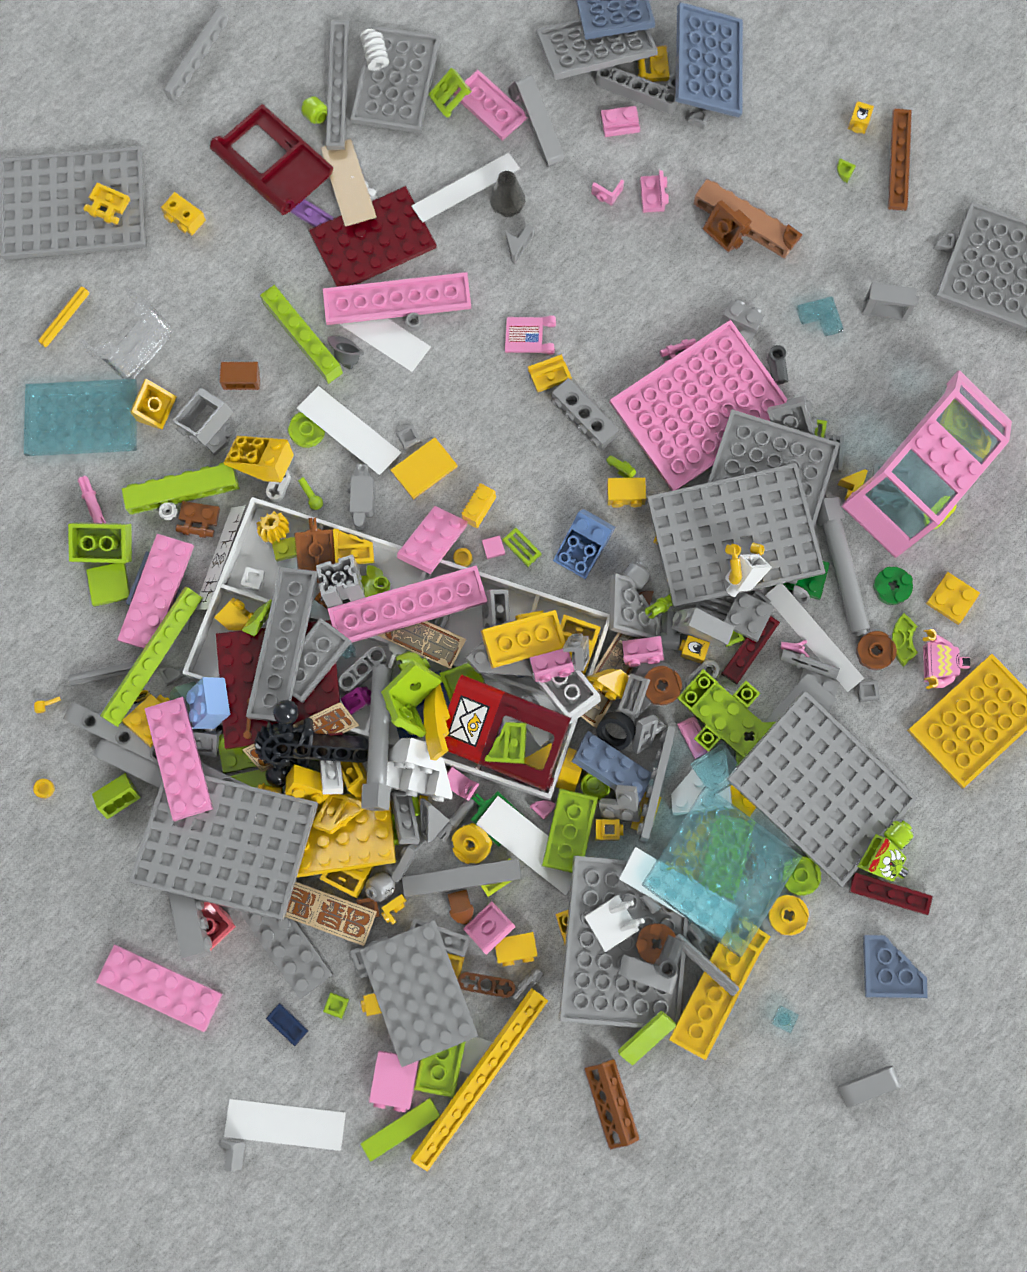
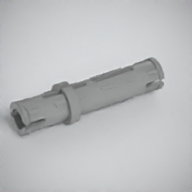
M784 649L780 659L781 661L796 665V668L800 669L802 667L835 680L840 668L805 657V654L801 653L800 655Z
M475 791V792L473 793V795L471 796V798L474 796L476 799H478V798L475 796V794L478 793V792ZM470 798L469 801L465 799L451 817H447L450 821L437 835L440 840L445 842L451 833L459 828V824L477 804L473 799Z

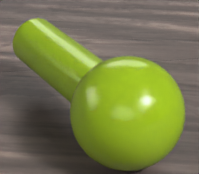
M302 477L298 482L309 498V507L313 510L321 509L323 506L322 498L314 494L306 479Z

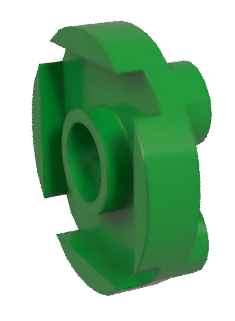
M886 567L875 577L873 588L881 602L887 605H898L906 601L912 594L913 578L899 567ZM895 582L898 588H895L894 591L891 590V586L888 585L889 583Z

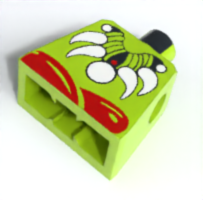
M875 834L857 867L890 881H894L897 876L903 879L908 874V869L903 866L906 856L890 840Z

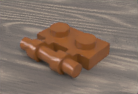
M182 501L178 519L185 521V524H177L176 532H181L183 535L188 536L190 534L199 535L201 538L214 537L215 531L210 530L209 525L217 526L220 508L218 506ZM193 523L202 524L200 528L192 527Z

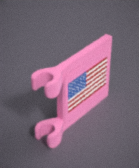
M555 316L507 317L505 353H544L553 355L555 353L554 344H542L543 326H556Z

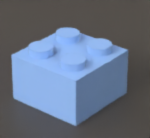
M202 677L188 691L186 699L190 706L189 720L192 722L193 729H215L230 715L225 678Z

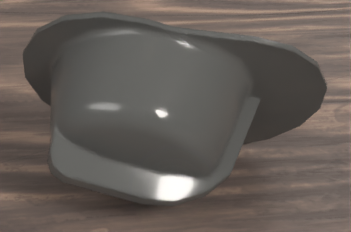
M330 336L328 338L329 345L334 349V358L348 369H352L358 363L360 355L364 354V351L350 339L342 336Z

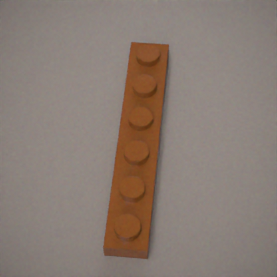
M894 108L892 112L889 210L906 211L908 208L912 110Z

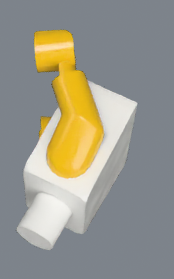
M733 543L726 545V554L732 555V559H730L731 569L725 577L730 584L726 589L729 595L736 597L740 591L752 590L772 568L761 557L765 551L763 545L752 543L750 552L754 554L740 555L739 557L738 555L741 552L739 545Z

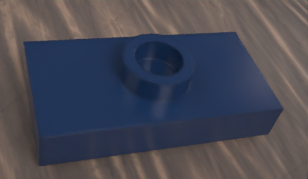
M281 1003L265 1018L294 1047L309 1032Z

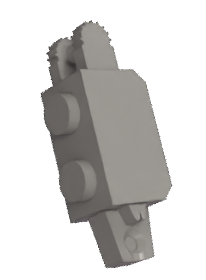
M356 464L355 474L351 476V482H348L350 500H347V511H350L354 520L353 524L358 531L364 530L366 518L372 517L375 511L376 485L374 484V479L369 476L368 464Z

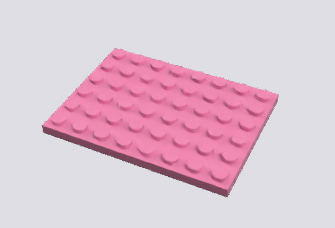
M729 320L610 399L609 403L671 491L680 489L713 466L732 409L770 421L767 412L768 407L784 404L788 399L736 326Z

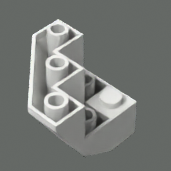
M401 738L388 751L387 785L390 786V792L393 789L406 792L405 795L417 797V794L430 796L432 800L443 802L444 799H452V791L444 760L441 757L438 760H430L426 742L413 738Z

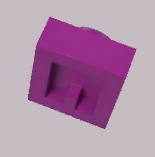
M367 686L357 687L340 699L347 711L353 715L364 707L371 705V690Z

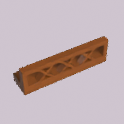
M615 1059L584 1068L609 1150L629 1146L639 1141L640 1138ZM598 1069L599 1081L594 1078L593 1070ZM600 1091L605 1093L606 1101L601 1099ZM607 1111L612 1114V1122L607 1119ZM613 1131L618 1134L620 1142H614Z

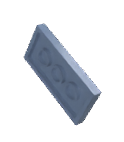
M586 732L572 759L573 763L614 790H616L617 785L637 787L639 802L642 800L650 781L651 772L591 732Z

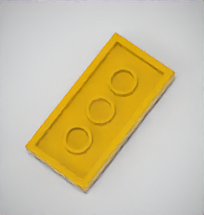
M556 610L481 630L492 669L563 649L565 644Z

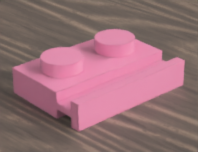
M636 106L601 111L605 137L640 132Z

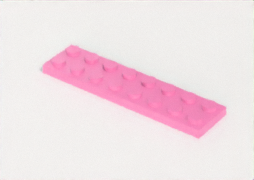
M467 272L323 288L327 325L405 317L410 313L422 315L471 309Z
M476 565L328 608L332 627L353 643L480 606L488 601Z

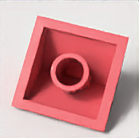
M204 902L202 912L203 917L208 922L206 932L212 941L211 951L236 926L230 915L219 905Z

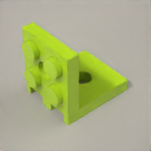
M413 660L381 691L386 703L385 707L391 716V722L396 727L404 728L409 734H415L422 738L427 732L416 707L442 682L441 677ZM414 682H419L415 686H410Z

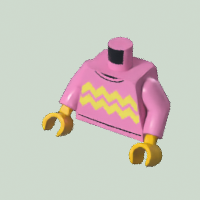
M934 629L924 630L927 633V637L922 638L923 641H930L923 646L924 682H929V686L926 689L944 688L954 682L955 677L960 675V668H970V658L960 657L958 647H954L951 642L937 635Z

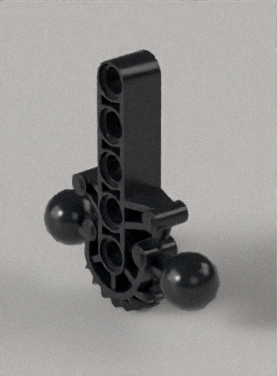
M282 700L275 705L273 716L278 723L272 724L268 722L267 727L262 726L255 739V752L258 754L259 760H263L264 765L272 764L267 768L265 778L271 786L276 788L286 785V776L289 773L287 766L290 765V762L293 765L308 769L310 759L357 763L368 761L369 740L365 737L314 733L313 720L311 718L304 719L303 724L294 727L292 723L296 721L299 709L290 700Z

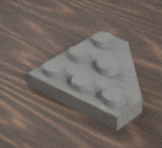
M616 573L611 575L609 630L640 639L660 636V621L657 617L653 619L648 618L651 613L646 616L645 608L649 607L642 594L639 595L637 593L633 580Z
M484 641L465 657L477 673L533 676L530 658L492 669Z

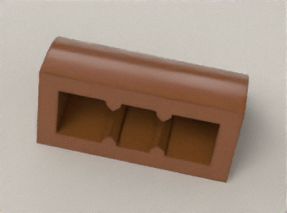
M221 362L220 384L223 390H260L258 362Z

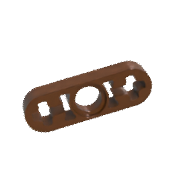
M463 972L457 978L460 989L504 998L511 997L515 992V985L509 979ZM468 975L469 980L476 981L475 977H479L477 990L473 989L475 986L473 984H468L467 987H464L461 979ZM483 979L491 981L492 986L490 990L484 991L481 989L480 984ZM495 980H498L497 985L504 986L505 982H507L508 986L511 987V991L503 994V990L496 989L497 993H493L496 986Z

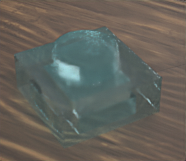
M779 1005L771 1024L791 1034L799 1015Z

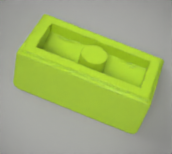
M271 599L253 613L243 627V632L253 636L259 632L269 617L272 604Z

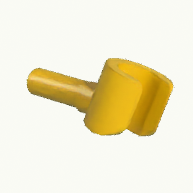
M60 696L46 701H36L34 703V711L36 713L46 712L45 706L61 701Z

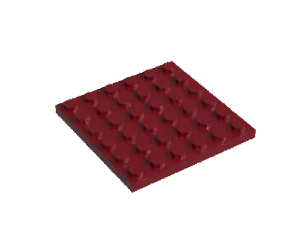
M325 620L332 626L331 620ZM317 621L308 622L305 636L309 633V631L313 628ZM261 628L255 636L242 630L216 633L219 678H225L230 715L223 720L225 749L249 747L255 744L258 731H261L262 726L267 727L268 722L272 724L278 723L251 719L250 732L252 737L246 739L243 736L247 725V699L251 696L266 628ZM337 661L303 703L292 696L291 701L299 709V715L296 721L292 723L293 725L340 702ZM337 732V733H330L329 735H344V734H343V732Z

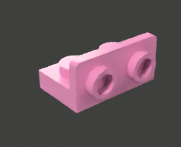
M659 170V175L641 176L643 213L664 211L665 204L669 202L668 193H665L667 177L663 176V170Z
M661 636L622 641L623 660L625 665H629V667H637L641 663L658 664L664 660Z
M563 649L530 658L536 682H548L553 677H567L571 675V672H574L570 653L563 652Z

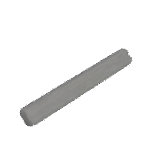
M135 662L71 674L68 681L71 686L127 675Z
M681 934L676 936V938L685 941L682 951L730 995L734 996L739 991V987Z

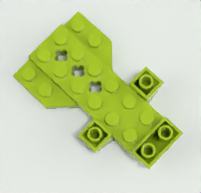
M704 669L677 698L705 725L694 740L709 752L721 739L735 751L736 767L775 723L762 722L748 710V707L761 694L750 683L745 681L731 695ZM744 733H753L752 737L754 740L745 741L744 738L746 736H744Z

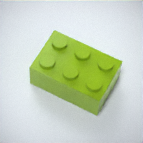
M69 523V562H131L132 524Z

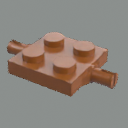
M316 517L308 518L309 530L294 533L297 569L317 571L316 565L329 561L335 564L333 529H317Z

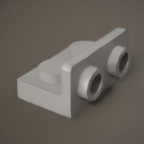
M580 633L569 636L563 646V652H573L572 663L575 664L576 671H584L590 659L589 637L583 636Z
M193 729L199 755L216 757L219 754V736L222 733V729Z

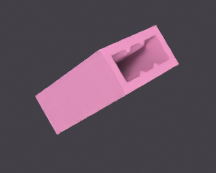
M379 1051L369 1102L374 1103L373 1106L377 1108H385L386 1105L393 1106V1110L405 1112L406 1109H410L419 1061L401 1067L396 1053Z

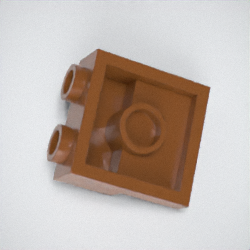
M721 200L717 202L702 229L727 252H730L734 248L738 249L743 244L742 237H745L751 231L750 224L752 221L739 209L734 212Z

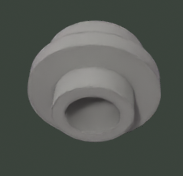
M410 313L405 318V326L410 331H417L423 326V319L417 313ZM417 321V324L412 325L411 322Z

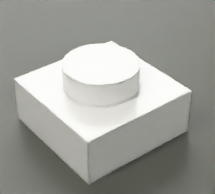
M246 567L241 586L260 591L265 572Z

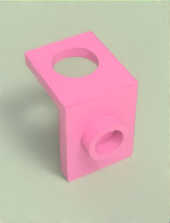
M621 179L613 192L594 182L591 194L596 196L599 201L606 202L612 206L623 190L624 180Z
M450 767L447 771L451 791L469 801L479 784L470 780L453 767Z

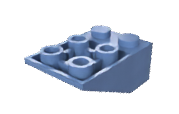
M582 509L578 512L553 561L586 579L616 527Z

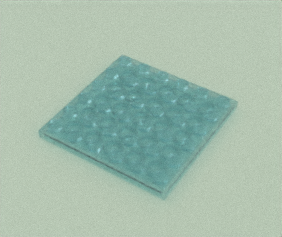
M705 786L643 881L642 886L738 957H742L802 856L711 788Z

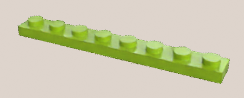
M184 587L104 708L100 717L116 727L120 725L202 600L201 596L190 588Z

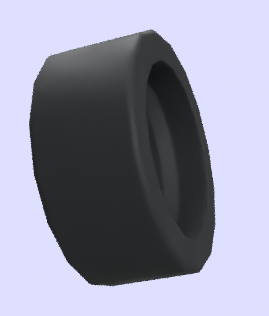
M614 711L603 716L597 726L596 734L598 738L616 750H623L629 746L634 738L636 727L629 716L622 712ZM614 723L621 726L625 730L626 738L619 739L611 736L606 729V724Z

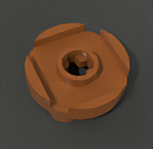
M872 631L860 639L856 647V654L862 666L871 670H882L893 662L897 649L894 641L888 637L889 635L881 631ZM875 646H878V649L881 650V653H878V655H874L871 651Z
M657 666L649 670L644 677L650 680L645 697L652 704L660 706L669 705L680 695L682 681L675 670L673 671L666 666ZM659 681L667 683L664 691L657 688Z
M661 923L646 925L639 932L636 945L639 955L646 962L654 964L661 954L667 936L676 937L673 930ZM653 939L662 940V947L660 949L658 947L655 949L652 947Z

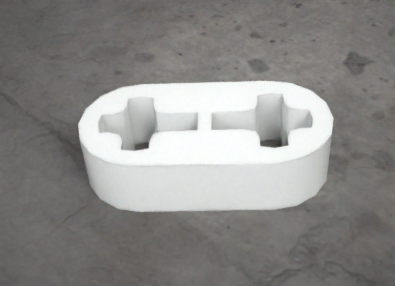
M288 470L285 473L286 478H283L282 482L269 481L266 495L270 501L279 502L283 499L291 479ZM276 488H277V491L279 492V495L276 494V495L273 497L271 491L275 492V490H276Z

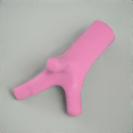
M807 640L799 643L781 642V649L795 651L799 654H805V657H810L804 651L805 647L803 646L807 643Z

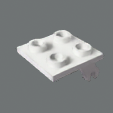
M616 895L584 916L604 952L639 931V924L645 922L643 918L633 920L628 913V907L634 905L633 900L622 902L619 895Z

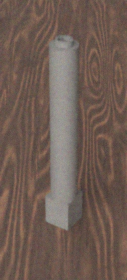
M840 497L823 498L817 520L819 526L824 528L851 634H856V636L866 635L867 631L870 630V625L842 524L845 516L841 507Z
M377 664V667H374L372 670L367 783L362 784L361 808L370 811L389 810L390 786L387 785L390 713L385 707L386 703L381 691L392 682V669L388 668L386 664Z

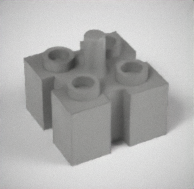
M353 554L339 558V563L332 564L329 561L316 565L318 578L321 582L319 583L321 596L328 608L342 605L345 599H349L352 602L365 598L363 585L360 581L362 580L360 569Z

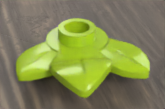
M368 565L367 575L361 576L362 580H360L363 585L365 598L389 591L390 582L383 576L382 570Z

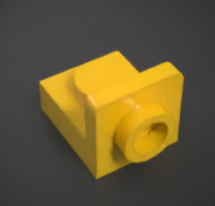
M403 894L382 907L384 912L381 914L387 923L391 922L392 925L397 923L391 912L394 910L397 913L405 907L404 903L407 900Z

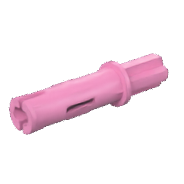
M87 476L78 478V483L83 493L81 497L85 499L93 523H106L95 496L96 491L92 489Z

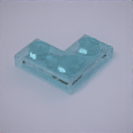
M833 296L801 304L796 308L801 324L819 320L824 336L841 333L844 330Z

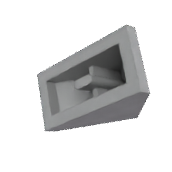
M421 798L420 836L427 842H432L450 820L426 799Z

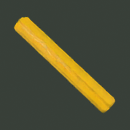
M81 286L41 335L38 342L42 346L47 347L86 299L89 295L86 288Z

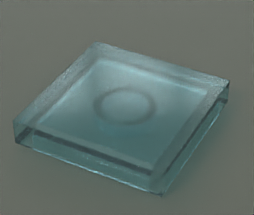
M722 743L690 765L709 793L714 797L732 785L726 778L739 764Z

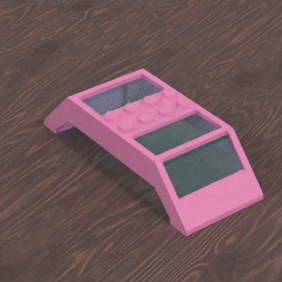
M960 370L947 382L944 395L876 474L853 492L841 506L894 558L898 557L942 522L1010 440L1012 421Z

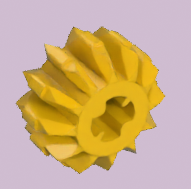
M273 511L269 515L266 512V516L260 517V521L257 522V533L265 543L268 541L271 544L275 541L280 543V539L286 538V534L289 533V522L282 513L277 514Z

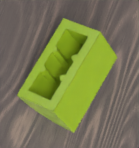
M126 773L92 794L97 809L107 820L141 798L135 785Z

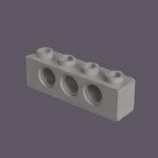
M569 378L552 392V403L558 409L561 408L565 412L564 414L569 421H574L578 425V430L590 438L589 440L594 447H599L603 450L618 437L619 429ZM574 400L576 403L569 405L567 401ZM581 413L588 414V417L582 418L579 415ZM599 426L601 430L594 431L592 427Z
M508 590L486 591L485 594L488 602L482 605L484 629L501 625L508 619L510 620Z

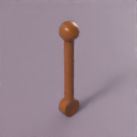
M248 717L246 731L243 733L246 739L252 737L250 732L251 719Z

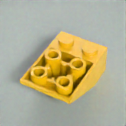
M236 436L224 461V465L263 481L282 482L294 454L287 439Z
M563 615L560 626L565 643L572 634L580 633L583 636L589 637L590 659L584 671H581L585 676L601 627Z
M374 866L324 873L320 880L358 898Z

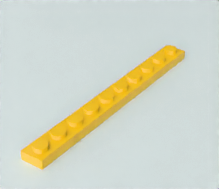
M533 988L529 990L410 1158L413 1163L428 1172L549 1000Z

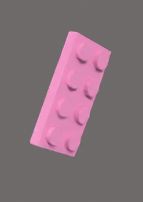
M479 70L465 81L472 92L466 95L460 103L502 141L527 119L524 111ZM460 87L453 94L454 97L460 92Z
M434 506L399 550L397 558L431 574L467 527L468 521Z

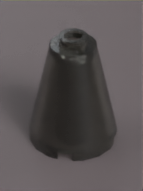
M503 171L499 174L490 195V205L493 211L501 214L503 217H513L519 214L525 205V194L515 174L511 171Z

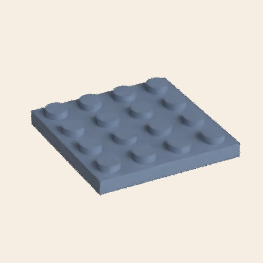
M576 0L585 40L655 28V20L649 0Z

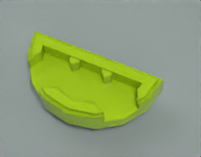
M611 455L606 459L610 467L614 466L619 470L617 474L621 477L632 478L636 475L635 468L628 462H622Z

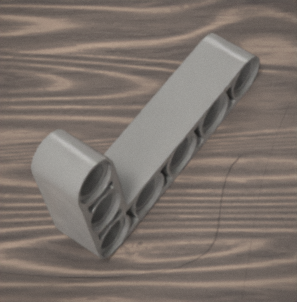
M612 66L596 71V84L602 89L668 114L673 113L679 102H675L676 87H674L676 86V66L666 87Z
M528 75L514 81L508 86L509 96L513 102L520 100L545 165L550 167L563 161V151L533 76Z

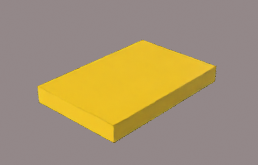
M434 437L393 467L391 472L414 500L456 469L458 465Z

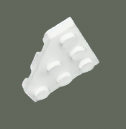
M726 750L706 753L671 794L673 815L733 809L730 782L726 780L729 776Z

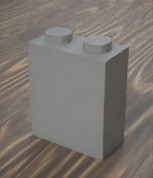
M696 607L678 610L673 617L672 629L687 636L710 642L709 647L728 645L734 630V626Z

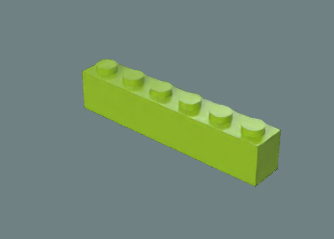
M275 284L260 294L264 306L328 384L343 374L338 361Z
M222 462L215 467L205 466L198 471H184L181 475H167L163 479H150L145 481V483L129 484L121 489L125 509L132 515L158 509L166 502L179 504L182 501L187 502L238 490L240 487L236 469L226 466Z

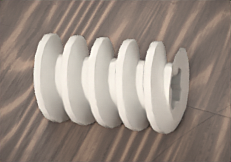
M375 29L364 30L360 38L368 69L371 71L380 70L389 64L383 35Z

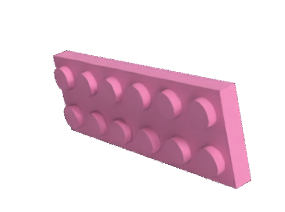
M160 534L156 535L118 636V641L142 649L145 648L174 603L194 548L193 544Z
M180 697L145 708L172 820L177 821L212 810L213 807L185 699Z
M118 945L113 946L96 983L203 1032L206 1031L223 995L214 989Z

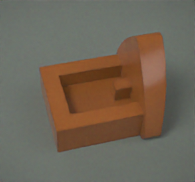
M467 889L448 894L451 908L449 911L450 916L453 920L463 925L470 921L474 911L473 905L470 904Z

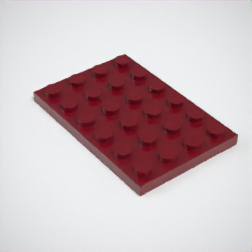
M406 186L371 201L376 218L345 226L342 215L309 229V233L336 287L357 285L437 248V244L426 223L422 222L412 208L415 202Z

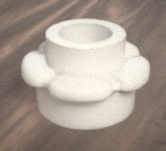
M171 502L163 503L159 508L160 517L165 520H172L177 515L175 504Z

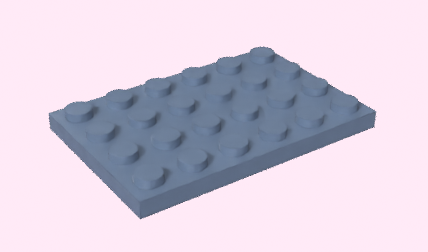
M680 2L677 5L675 102L739 118L742 115L743 19Z

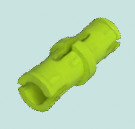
M670 594L664 598L657 599L654 604L645 608L646 616L652 613L648 618L653 619L661 612L665 613L668 611L669 607L673 606Z

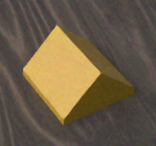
M144 379L130 413L137 422L162 430L177 396L148 379Z

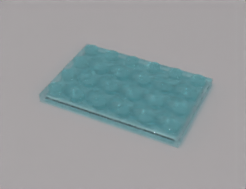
M136 379L25 384L24 455L41 456L137 451V421L130 413L137 397Z

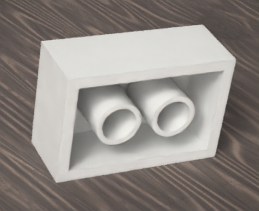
M573 664L574 672H571V675L567 677L557 676L548 682H536L560 714L571 717L570 724L601 701L599 693L581 671H576L575 664Z

